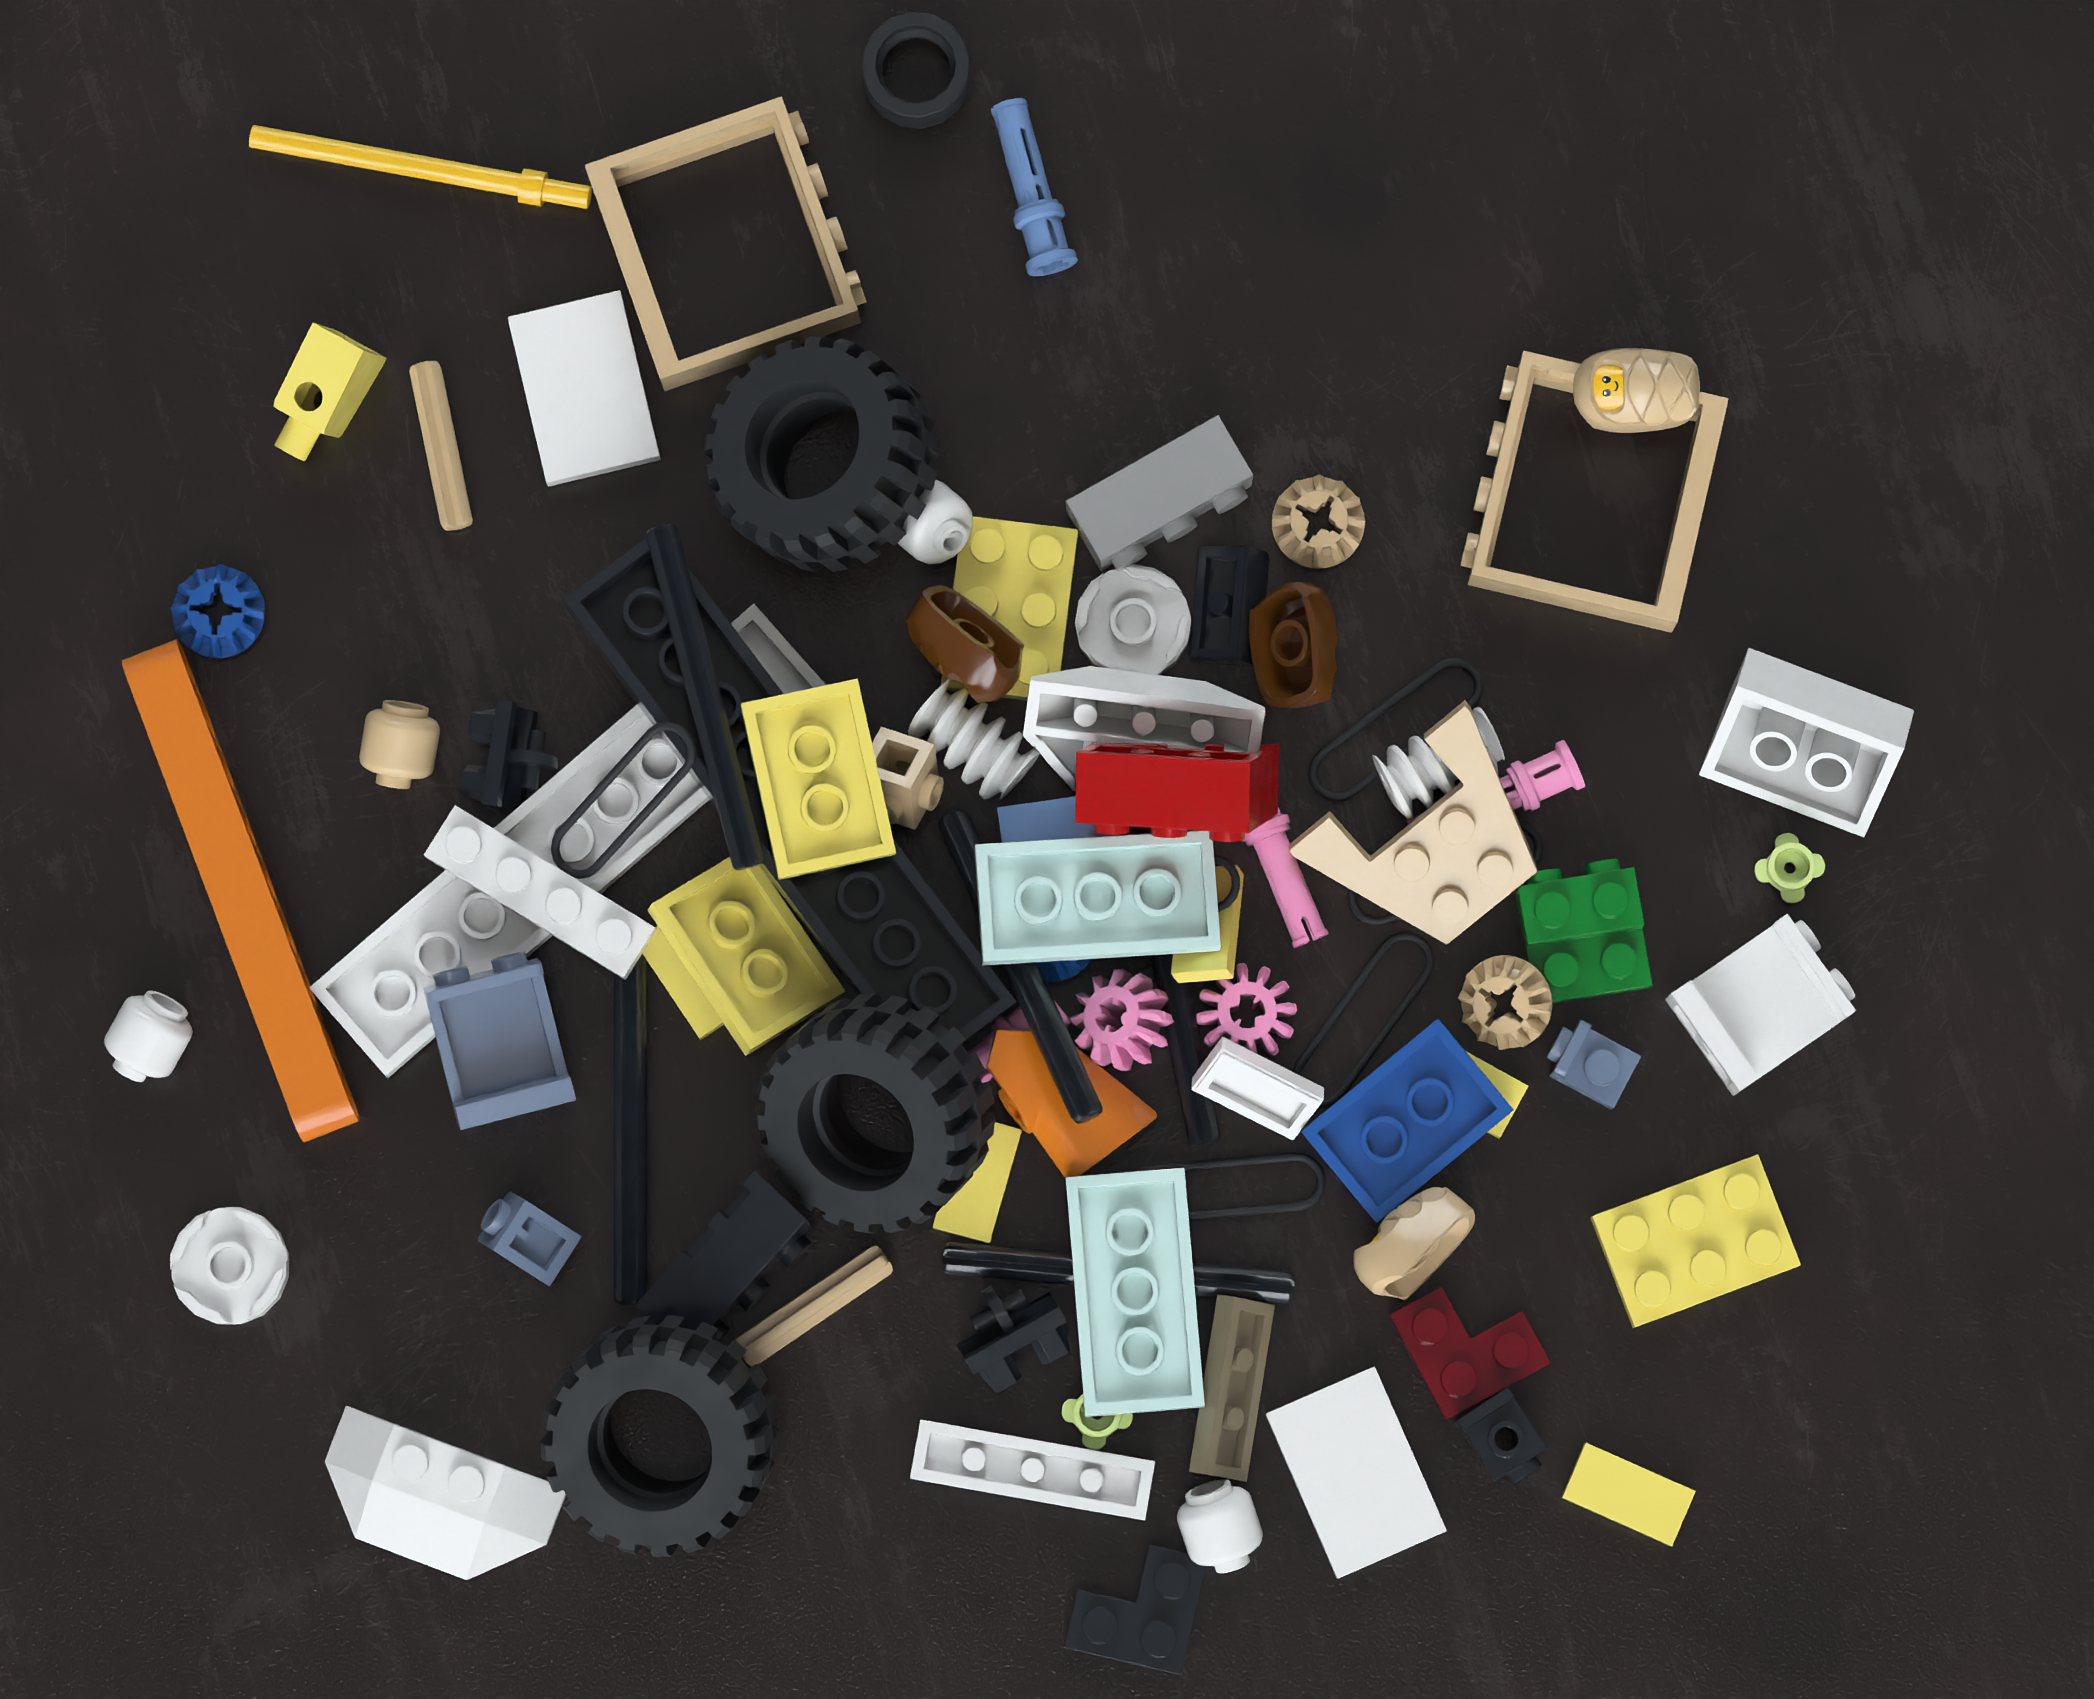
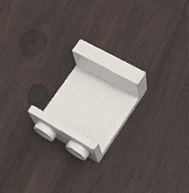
M1788 914L1703 974L1675 990L1665 999L1733 1096L1856 1011L1850 1003V1000L1855 998V994L1848 981L1836 968L1830 972L1826 969L1816 955L1821 946L1811 929L1802 920L1794 923Z

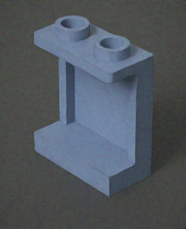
M517 952L491 960L492 970L473 975L469 974L468 966L436 973L433 975L435 984L423 987L460 1130L576 1100L543 977L542 963L538 958L527 960L525 952Z

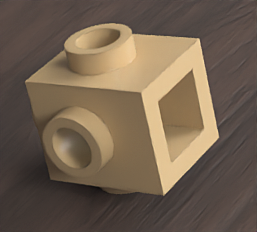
M881 727L872 745L890 824L896 823L916 830L925 811L935 809L943 791L944 781L942 777L938 776L935 744Z

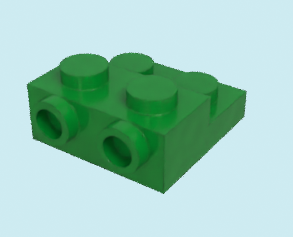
M1608 859L1585 864L1586 875L1563 879L1561 869L1559 868L1537 871L1527 879L1528 885L1519 886L1514 892L1526 961L1536 967L1544 976L1550 988L1552 1004L1652 987L1642 929L1644 919L1634 867L1620 869L1619 859Z

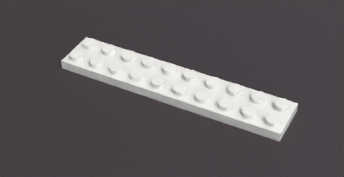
M755 604L751 605L731 623L784 694L826 685ZM638 704L493 829L557 867L553 861L551 844L558 828L643 734L653 726ZM659 733L654 735L563 836L560 842V853L568 866L573 869L584 870L593 865L683 766ZM688 772L597 873L591 877L577 880L601 894L703 806L709 798ZM445 870L309 988L382 1073L389 1078L435 1038L423 987L435 984L434 974L468 966L470 975L492 970V959L517 952H525L526 957H528L553 935Z

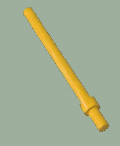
M258 125L252 126L249 137L250 148L518 196L519 203L542 207L545 201L588 209L591 201V186L548 179V173L524 168L521 174Z

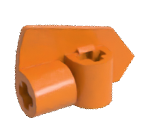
M996 1030L986 1068L1001 1087L998 1091L999 1097L1010 1116L1026 1133H1033L1065 1178L1081 1175L1157 1118L1155 1110L1076 1047L1103 1107V1111L1098 1117L1086 1123L1077 1124L1067 1111L1032 1031Z

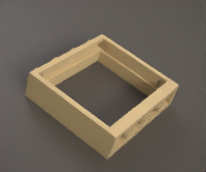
M782 96L585 165L664 391L751 362L762 353L766 356L776 353L775 347L779 344L791 340L802 344L810 336H825L861 323L857 306L867 301L861 288L856 270L845 273L838 252L848 248L836 216L827 220L824 216L819 199L827 197L828 192L817 163L810 166L806 165L800 146L809 143L804 124L798 111L788 114ZM775 133L836 306L678 361L617 187Z
M1523 351L1518 368L1507 365L1499 399L1510 401L1505 423L1494 421L1486 455L1495 456L1497 459L1492 479L1481 476L1473 510L1483 512L1484 515L1479 535L1468 532L1460 566L1471 568L1467 585L1672 633L1679 619L1729 398L1700 392L1697 411L1694 417L1690 419V421L1696 422L1655 603L1651 605L1490 567L1532 385L1536 384L1573 393L1574 375L1581 365L1571 361Z

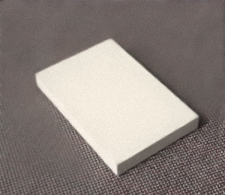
M620 290L508 317L548 487L661 460Z
M1375 1366L1265 1414L1337 1579L1447 1531Z

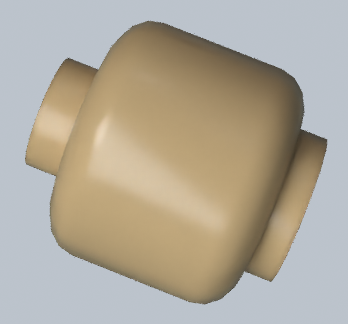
M385 700L383 701L382 708L372 710L367 714L359 757L360 763L364 768L377 773L376 784L397 789H410L412 779H422L432 774L440 727L436 720L428 716V707L404 701Z

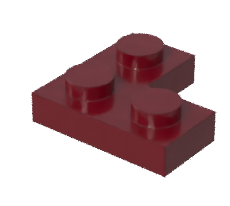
M1440 1287L1389 1315L1445 1420L1551 1364L1523 1311L1470 1339L1446 1293Z

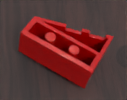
M1092 743L1076 752L1075 823L1094 824V832L1100 834H1126L1130 832V826L1150 827L1151 835L1160 838H1181L1187 836V830L1209 831L1210 840L1221 842L1242 841L1245 839V833L1249 834L1278 814L1279 744H1260L1258 752L1245 753L1224 751L1223 744H1204V750L1168 748L1167 743Z

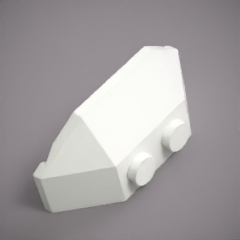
M1087 666L1031 676L1023 736L1033 747L1035 746L1048 764L1070 788L1076 791V752L1092 743H1167L1168 748L1204 750V744H1223L1224 751L1256 753L1260 749L1265 707L1206 681Z
M349 1406L345 1407L325 1459V1464L356 1539L465 1580H469L547 1545L566 1496L564 1490L557 1493L553 1492L549 1482Z

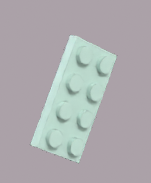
M1209 831L1187 832V836L1181 838L1154 837L1151 834L975 844L982 966L1219 951L1221 948L1213 840L1209 839Z
M1173 1168L1066 1177L1085 1417L1205 1407L1185 1169Z

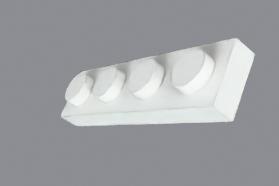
M456 805L424 853V856L430 861L625 980L656 932L654 926Z
M920 1419L910 1479L1145 1521L1155 1461Z

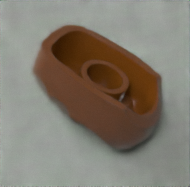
M1292 582L1282 585L1250 610L1249 643L1255 676L1263 699L1270 706L1276 708H1302L1331 699L1335 683V673L1338 670L1336 664L1337 626L1332 602L1327 593L1310 582Z
M942 585L932 586L923 590L906 618L908 633L919 651L942 675L952 681L963 683L977 703L997 701L1006 695L1020 677L1024 644L996 619L955 590Z

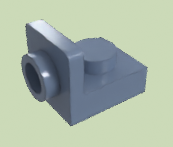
M1583 1020L1576 1025L1574 1031L1563 1027L1547 1056L1548 1059L1556 1063L1550 1077L1612 1110L1641 1056L1590 1029L1592 1025Z
M509 1191L503 1200H496L486 1211L481 1222V1229L483 1231L478 1241L550 1286L582 1236L525 1199Z

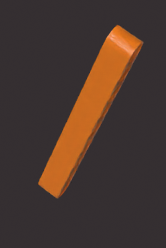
M176 639L122 660L128 684L291 1118L301 1140L305 1143L360 1121L339 1059L314 993L309 988L311 985L180 642Z

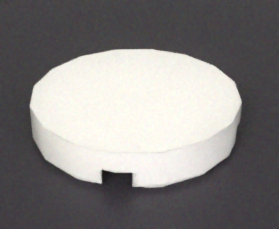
M1130 564L1120 571L1116 569L1109 570L1104 575L1101 574L1091 581L1079 599L1075 619L1079 647L1092 666L1161 675L1176 664L1187 647L1191 627V616L1187 601L1175 581L1155 568Z
M241 1207L217 1208L196 1216L179 1233L170 1254L173 1286L178 1298L195 1315L216 1324H244L263 1316L281 1298L289 1278V1252L281 1233L265 1217Z

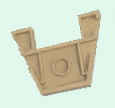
M1465 700L1424 733V740L1461 781L1457 786L1372 855H1369L1330 811L1289 845V851L1295 858L1446 945L1537 872L1536 862L1511 802L1507 798L1489 749L1485 745L1476 724L1471 706Z

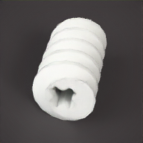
M947 679L915 714L908 730L909 736L920 738L931 732L927 742L935 744L936 753L949 747L944 759V766L948 769H954L966 762L961 776L962 781L965 784H971L984 777L979 791L980 796L985 800L1002 792L1000 797L1002 799L1025 776L1039 757L1040 752L1033 748L1020 755L1017 751L1023 734L1017 732L1003 740L999 736L1006 720L1001 716L985 725L982 719L988 704L985 702L979 703L968 710L964 707L969 694L967 688L963 687L950 695L946 690L951 679Z
M1474 708L1473 713L1476 718V724L1485 745L1489 749L1498 774L1497 762L1502 759L1505 761L1501 744L1482 708ZM1415 735L1408 740V757L1395 745L1387 749L1388 766H1385L1377 756L1372 755L1379 777L1391 802L1407 820L1413 818V799L1418 798L1428 809L1434 804L1433 790L1439 788L1444 794H1447L1455 787V780H1458V777L1434 750L1419 736Z

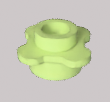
M1784 833L1775 839V849L1767 859H1760L1755 864L1754 873L1758 881L1762 883L1769 882L1778 889L1783 901L1797 903L1804 898V888L1812 878L1820 877L1824 873L1825 862L1821 855L1812 854L1807 847L1799 844L1797 836L1791 833ZM1786 863H1792L1795 866L1794 873L1789 874L1784 870Z
M1083 1394L1077 1399L1066 1400L1062 1406L1064 1420L1076 1425L1083 1435V1444L1093 1450L1102 1448L1106 1443V1438L1115 1430L1128 1428L1133 1419L1132 1413L1103 1415L1099 1420L1094 1419L1092 1416L1085 1417Z

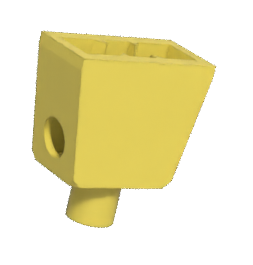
M313 322L274 400L273 406L289 415L274 445L286 453L306 461L320 433L340 438L387 358L337 330ZM321 391L323 396L322 403L315 409L314 399L317 393Z

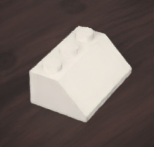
M1748 648L1728 695L1699 775L1865 837L1905 748L1914 710Z

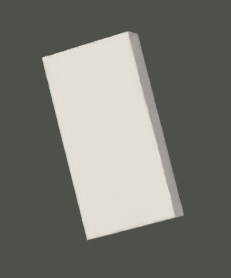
M1223 1036L1192 1077L1191 1090L1291 1140L1295 1139L1324 1100V1087Z

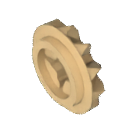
M1320 474L1311 478L1296 480L1278 497L1272 515V531L1281 551L1295 563L1308 568H1329L1348 559L1359 546L1365 528V517L1360 498L1343 481L1325 478ZM1328 501L1331 502L1328 521L1341 534L1333 530L1329 532L1321 529L1316 536L1313 535L1310 541L1306 542L1305 538L1308 534L1309 521L1302 516L1303 513L1297 510V508L1304 512L1308 510L1316 513L1320 510L1321 506L1325 507Z
M1494 956L1480 962L1465 976L1466 980L1458 996L1463 1010L1462 1022L1470 1026L1476 1034L1477 1041L1497 1046L1499 1050L1524 1047L1540 1036L1545 1030L1551 1017L1552 996L1544 976L1532 964L1515 956ZM1514 985L1518 986L1513 992L1514 998L1511 1002L1518 1015L1516 1016L1508 1012L1496 1020L1492 1019L1495 1014L1493 1010L1496 1008L1497 1002L1491 997L1490 992L1492 991L1494 994L1500 995L1514 987Z

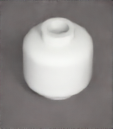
M935 480L934 488L931 491L925 489L919 497V500L926 504L918 520L908 515L902 527L907 534L898 542L916 560L926 564H938L954 557L963 549L970 538L973 526L972 511L966 502L943 482Z
M152 990L147 991L144 996L128 997L104 1039L108 1052L115 1058L113 1063L114 1069L123 1076L137 1082H144L147 1076L154 1078L169 1076L192 1037V1027L186 1019L187 1010L174 999Z
M1226 1479L1207 1482L1189 1490L1185 1494L1186 1502L1179 1508L1177 1522L1190 1559L1198 1565L1214 1566L1217 1573H1228L1246 1566L1250 1562L1248 1554L1260 1545L1263 1537L1262 1528L1249 1492L1241 1487L1232 1486L1231 1482Z

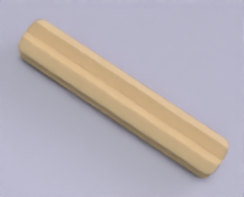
M437 361L420 362L412 365L409 372L440 524L447 531L463 529L472 525L473 519L442 368Z
M877 1245L869 1246L738 1335L735 1340L747 1350L743 1356L745 1362L751 1367L760 1364L891 1275L893 1272L892 1265L881 1248Z

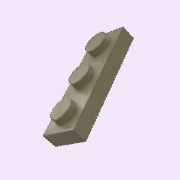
M1217 1295L1203 1381L1205 1407H1200L1198 1412L1189 1472L1247 1482L1275 1305L1235 1296Z

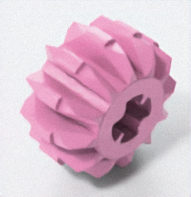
M1240 963L1236 967L1238 983L1233 985L1230 979L1215 980L1223 995L1212 990L1203 989L1200 993V1000L1205 1004L1218 1008L1217 1010L1200 1012L1196 1016L1197 1024L1218 1025L1217 1028L1206 1035L1204 1038L1205 1044L1208 1047L1216 1045L1223 1036L1240 1046H1245L1246 1049L1256 1054L1255 1044L1260 1043L1268 1055L1271 1057L1277 1055L1279 1048L1270 1036V1032L1282 1038L1290 1039L1294 1029L1288 1024L1276 1020V1018L1290 1017L1297 1012L1295 1003L1276 1004L1275 1000L1284 996L1288 991L1289 985L1286 981L1279 982L1268 990L1264 986L1269 980L1271 972L1269 968L1263 966L1258 972L1256 983L1249 982L1247 965ZM1240 1000H1252V1009L1259 1005L1263 1015L1255 1018L1253 1028L1240 1027L1241 1019H1238L1235 1023L1231 1019L1230 1013L1238 1010Z
M1114 969L1110 981L1100 975L1092 977L1095 993L1092 996L1083 992L1076 994L1079 1003L1084 1005L1085 1009L1083 1013L1070 1017L1074 1026L1084 1029L1075 1040L1079 1048L1091 1051V1058L1094 1063L1105 1067L1112 1062L1113 1067L1120 1071L1130 1070L1134 1059L1144 1065L1152 1063L1149 1047L1152 1044L1161 1048L1168 1046L1165 1037L1158 1033L1160 1027L1168 1026L1174 1022L1172 1015L1160 1011L1169 1000L1166 993L1159 989H1152L1153 982L1148 976L1139 973L1132 978L1131 973L1124 969Z

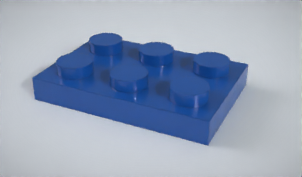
M1437 1019L1304 1128L1301 1133L1377 1223L1514 1111V1109L1443 1023Z

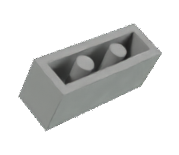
M1217 415L1066 501V513L1075 528L1078 529L1080 537L1100 571L1111 565H1114L1116 570L1120 571L1145 557L1147 552L1144 547L1164 536L1167 542H1172L1192 531L1198 525L1195 518L1210 509L1215 508L1217 513L1221 514L1242 503L1248 497L1245 490L1252 486L1253 473Z

